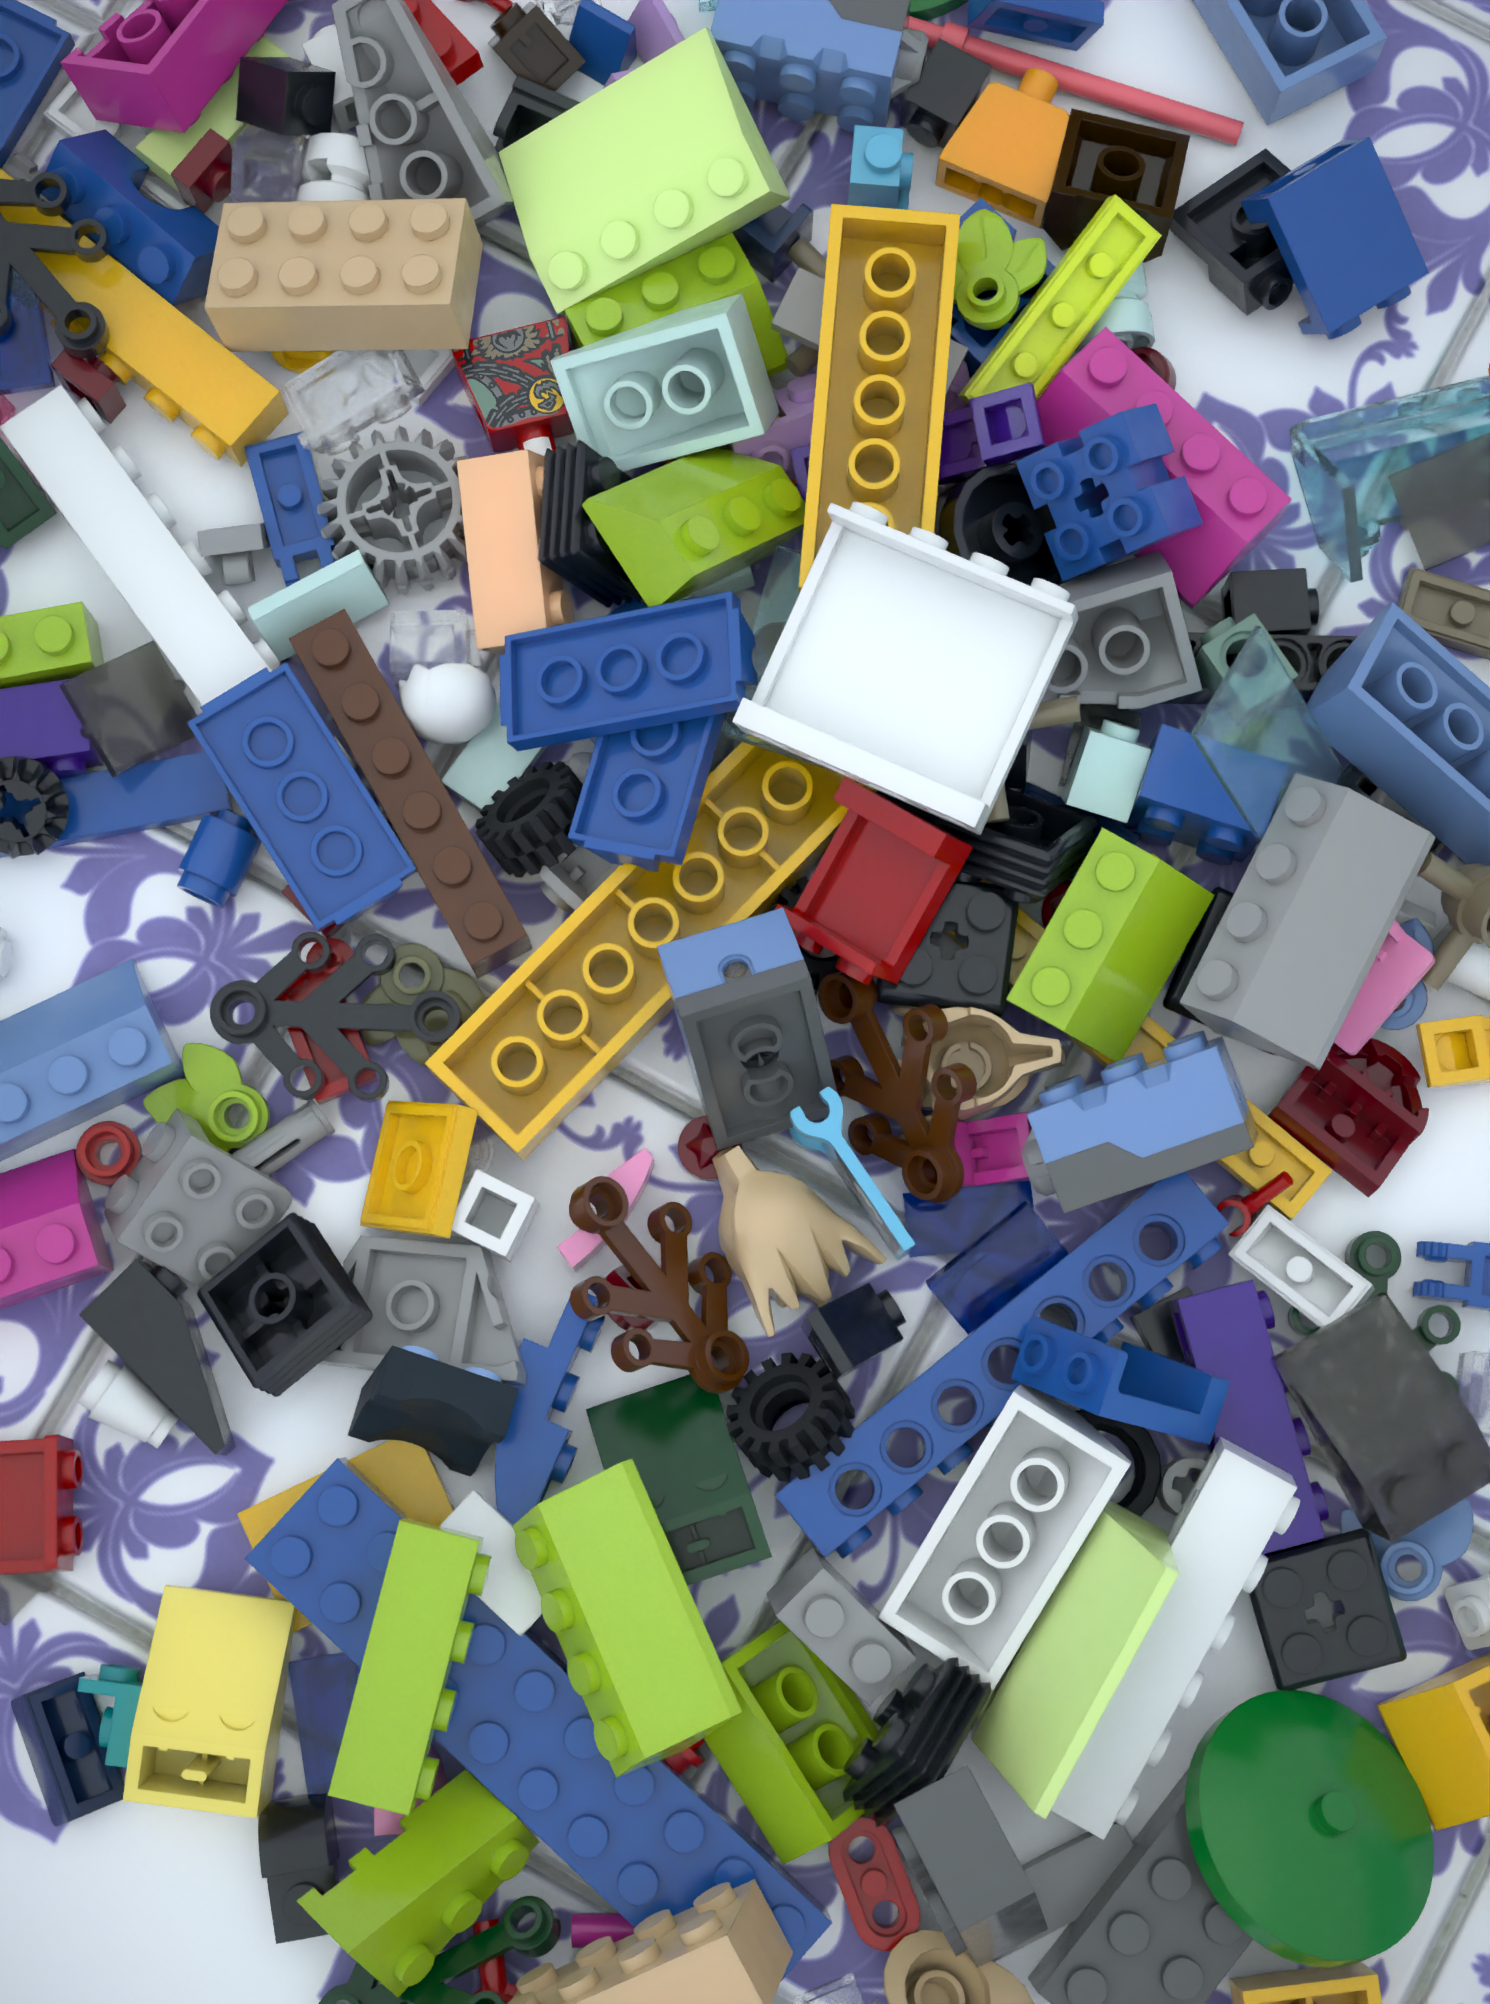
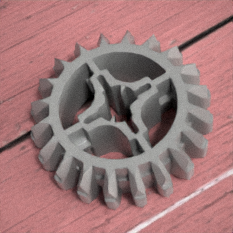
M399 425L394 433L395 441L385 442L382 433L374 429L371 434L373 447L365 451L361 444L351 441L349 450L354 459L353 462L349 463L343 459L334 458L331 466L339 479L322 480V493L329 500L318 504L317 513L321 516H327L329 519V523L321 529V535L323 539H334L336 546L332 551V556L335 561L359 549L380 588L384 590L392 578L395 579L399 594L406 596L411 588V579L419 578L424 590L431 591L434 588L432 573L439 570L445 578L453 580L456 572L451 559L455 558L461 562H467L457 461L469 458L467 456L454 458V445L448 439L440 442L433 448L431 432L425 428L418 434L414 442H409L406 428ZM399 471L424 473L435 478L441 484L434 486L431 481L418 484L412 483L404 479ZM381 477L382 485L380 492L375 498L362 503V510L355 512L362 493L370 484ZM395 490L399 491L403 504L408 503L410 515L408 518L412 527L410 532L406 531L402 518L397 519L395 507L397 503L393 494ZM451 509L450 517L443 530L432 541L424 545L423 534L427 526L433 521L443 518V511ZM372 535L374 540L387 537L397 539L403 544L406 551L393 552L374 547L362 538Z

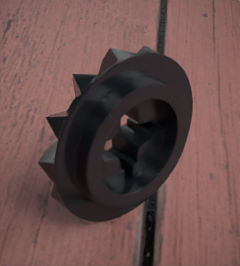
M20 756L0 758V810L7 802L4 794L6 790L8 793H12L17 801L25 799L31 801L38 797L40 799L25 814L26 826L20 824L14 816L5 819L3 816L0 817V852L8 854L12 859L24 855H39L59 839L66 827L69 817L67 792L57 775L44 764Z

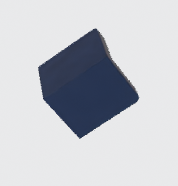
M803 203L792 214L780 204L732 233L751 267L774 283L792 262L787 255L790 248L803 237L808 242L812 240L814 211Z

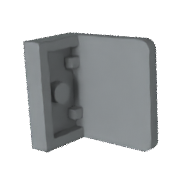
M176 1108L166 1123L160 1122L151 1130L142 1147L143 1157L129 1176L122 1175L113 1184L105 1200L106 1209L104 1215L116 1242L158 1265L166 1267L169 1271L201 1288L278 1224L290 1207L292 1196L283 1184L210 1143L198 1120Z

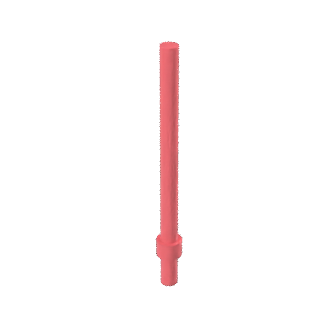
M912 16L909 17L908 28L924 31L929 38V49L933 50L940 38L992 66L995 70L1023 78L1027 69L1038 68L1056 78L1059 85L1058 90L1236 146L1244 124L1242 121L969 35L970 28L946 21L943 27Z

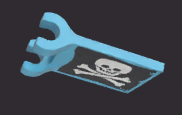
M828 1086L819 1092V1097L828 1107V1117H825L824 1121L820 1123H814L805 1117L800 1106L790 1111V1119L793 1128L788 1129L790 1137L800 1148L819 1153L828 1158L898 1262L910 1253L915 1246V1242L843 1138L841 1131L843 1104L837 1092Z

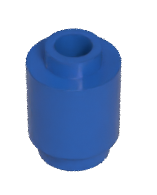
M221 809L217 817L205 814L178 867L182 875L177 887L187 894L219 908L224 907L229 896L236 897L262 843L257 837L252 835L254 829L246 818L225 809Z

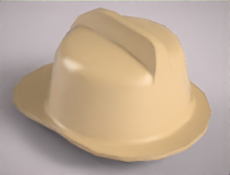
M920 1930L903 1937L890 1951L883 1971L884 1993L889 2004H1034L1025 1985L999 1964L991 1960L977 1968L969 1951L956 1957L943 1931Z

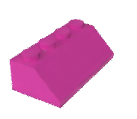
M1105 327L1059 372L1037 401L1045 444L1047 447L1058 441L1079 437V431L1121 411L1157 404L1175 452L1162 457L1170 480L1185 476L1203 525L1162 543L1140 549L1139 553L1134 554V556L1140 557L1160 550L1172 570L1178 597L1192 610L1279 523L1292 499Z
M71 1149L0 1173V1309L114 1271L85 1175L77 1164L76 1149Z

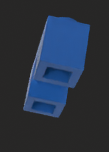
M106 129L59 140L45 172L59 175L66 183L70 192L71 202L64 214L74 223L86 218L100 222L110 240L109 253L171 305L176 306L206 296L219 226L196 206L184 209H170L160 206L143 196L139 190L150 167ZM49 187L43 190L41 194L51 202L58 198L60 190L55 187ZM88 233L97 243L99 242L100 236L98 234Z

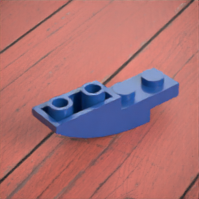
M588 1293V1299L591 1304L598 1308L597 1297ZM570 1297L548 1348L523 1337L519 1352L527 1375L525 1386L507 1384L519 1389L506 1437L500 1444L496 1443L495 1492L497 1510L513 1525L534 1506L543 1501L552 1480L563 1484L578 1450L577 1447L568 1444L573 1431L549 1420L554 1409L563 1413L566 1412L580 1380L579 1376L570 1373L580 1349L592 1352L605 1323L606 1316L593 1321L579 1318L571 1307Z

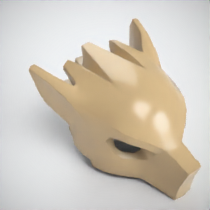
M891 1005L890 1010L892 1013L904 1017L909 1010L917 1007ZM974 1007L941 1009L948 1021V1031L942 1041L932 1044L921 1110L933 1111L936 1097L932 1091L931 1080L933 1074L940 1068L955 1063H962L967 1065L975 1075L977 1082L975 1095L972 1099L960 1104L958 1121H963L1011 1102L1027 1086L1034 1073L1065 1066L1064 1047L1060 1044L1059 1039L1019 1033L1003 1019L982 1009ZM923 1018V1027L925 1031L928 1033V1025L925 1019ZM904 1032L901 1040V1047L905 1046L906 1036ZM903 1056L897 1060L900 1067L902 1064ZM951 1077V1085L957 1092L956 1082ZM932 1113L924 1116L929 1127L931 1123ZM902 1131L899 1138L907 1141Z
M739 1145L722 1150L712 1158L723 1193L718 1225L721 1250L725 1253L728 1264L734 1273L741 1279L756 1317L768 1337L775 1335L769 1297H772L780 1307L785 1308L788 1306L791 1310L801 1308L797 1294L808 1298L818 1307L828 1303V1300L832 1297L828 1282L830 1269L844 1278L851 1271L843 1245L857 1256L875 1264H883L887 1260L871 1241L849 1222L836 1214L803 1181L776 1171H759L751 1158L742 1151Z

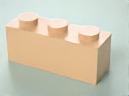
M525 449L457 461L477 650L499 655L505 654V636L572 623L574 620L572 601L569 593L563 590L562 577L537 560L544 456Z

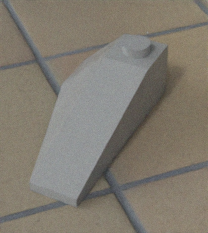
M338 0L332 4L346 80L351 84L359 125L356 126L359 145L364 148L371 185H368L370 200L466 198L477 229L515 207L496 148L405 1Z
M1160 550L1097 569L1059 585L1070 593L1067 602L1076 605L1079 619L1041 702L1078 696L1079 708L1080 704L1117 705L1118 709H1141L1202 691L1173 573Z

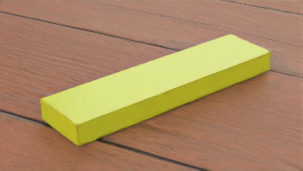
M1116 194L1108 197L958 397L970 406L969 399L1031 382L1034 385L1036 400H1038L1162 235Z

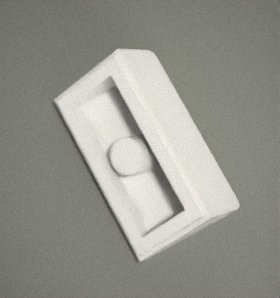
M1269 1204L1228 1254L1239 1265L1332 1337L1375 1290L1373 1284Z
M474 1489L446 1518L440 1527L484 1537L480 1553L490 1555L492 1558L482 1596L478 1597L518 1635L522 1636L542 1614L541 1596L530 1570L521 1564L515 1549L516 1535L512 1528L513 1524Z

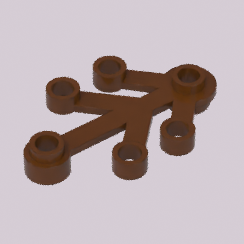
M841 971L829 974L823 978L819 985L818 1000L825 1016L832 1022L838 1024L851 1023L879 1081L877 1082L865 1076L861 1064L852 1056L845 1055L830 1060L839 1097L846 1096L879 1112L858 1117L850 1123L848 1128L850 1144L854 1150L862 1155L874 1154L902 1168V1177L907 1189L918 1199L935 1203L952 1199L960 1192L964 1182L962 1160L953 1147L960 1104L973 1098L976 1093L977 1082L974 1073L965 1064L955 1063L938 1069L933 1074L931 1080L932 1091L936 1099L929 1127L921 1111L932 1044L942 1041L947 1035L948 1021L946 1015L934 1004L911 1009L905 1014L903 1030L906 1040L900 1067L872 1009L878 997L877 987L873 979L869 985H866ZM923 1018L927 1022L928 1033L925 1031L923 1027ZM840 1070H841L842 1073L844 1074L845 1083L843 1082V1080H842V1078H841ZM951 1077L956 1082L957 1092L951 1085ZM881 1114L899 1123L907 1141L892 1135L889 1122ZM867 1127L872 1133L873 1140L868 1135Z
M598 1176L577 1187L571 1195L569 1204V1215L572 1222L583 1231L599 1234L642 1290L611 1285L603 1277H590L575 1285L570 1293V1304L574 1313L586 1321H593L611 1313L667 1322L683 1340L681 1342L653 1339L652 1335L642 1328H633L618 1335L611 1344V1356L616 1366L625 1372H635L648 1365L688 1370L694 1382L710 1393L720 1394L735 1388L741 1382L748 1369L749 1353L744 1341L736 1333L728 1330L727 1286L731 1281L732 1272L726 1258L719 1253L709 1252L694 1259L688 1266L687 1236L692 1229V1218L689 1211L682 1204L668 1202L653 1210L647 1221L650 1235L660 1244V1269L623 1222L628 1213L629 1203L624 1189L617 1181L607 1176ZM590 1203L594 1205L597 1215L592 1210ZM665 1215L672 1220L675 1228L674 1232L668 1228ZM705 1265L712 1271L714 1282L708 1279L705 1273ZM688 1282L695 1292L702 1295L701 1319L689 1305ZM588 1289L596 1295L598 1308L592 1305L588 1299ZM629 1341L636 1345L639 1352L638 1359L631 1354ZM711 1355L715 1359L717 1367L713 1363Z

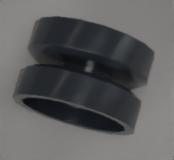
M1004 463L983 468L966 478L962 483L955 484L937 496L934 534L949 543L946 551L970 560L973 552L989 556L1009 567L1007 577L1029 586L1034 578H1040L1055 585L1062 581L1044 533L1057 527L1048 506L1034 510L1017 465Z

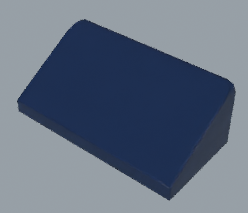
M84 1671L24 1694L11 1701L15 1719L54 1826L68 1823L123 1800L125 1784L119 1767L105 1765L107 1748L100 1747L99 1731L102 1719L93 1694L77 1691L79 1677L86 1676Z

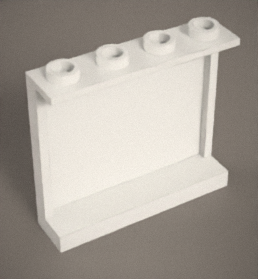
M852 502L848 510L830 503L827 513L832 519V523L752 700L743 697L732 722L747 734L981 835L1079 619L1076 605L1067 602L1070 597L1068 591L1049 581L1034 578L1029 586L1007 577L1009 567L989 556L973 552L970 560L946 551L949 543L932 532L912 527L910 534L907 535L888 527L886 523L889 518L870 506L859 502Z

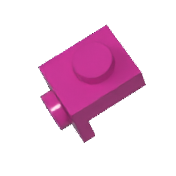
M1028 1112L970 1122L957 1121L953 1147L960 1156L964 1168L963 1188H978L1029 1180L1022 1158V1148L1032 1129L1027 1117Z

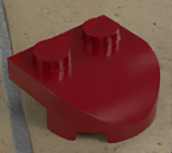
M1370 1038L1360 1051L1353 1056L1347 1054L1333 1043L1321 1069L1318 1070L1306 1065L1267 1116L1369 1198L1381 1187L1409 1145L1422 1134L1428 1121L1429 1108H1422L1421 1098L1417 1090L1421 1077L1412 1063L1392 1046Z

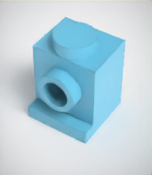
M854 125L848 205L908 210L914 153L902 152L904 129Z

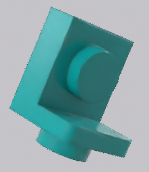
M101 1664L99 1675L92 1674L79 1677L77 1691L115 1696L114 1707L107 1706L103 1713L99 1731L100 1747L107 1748L105 1765L127 1768L131 1732L143 1680H139L140 1668Z

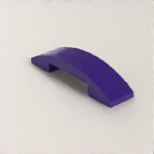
M1031 382L969 399V407L944 413L938 486L969 477L986 467L1010 463L1046 447L1034 385ZM811 444L790 449L797 488L805 503Z

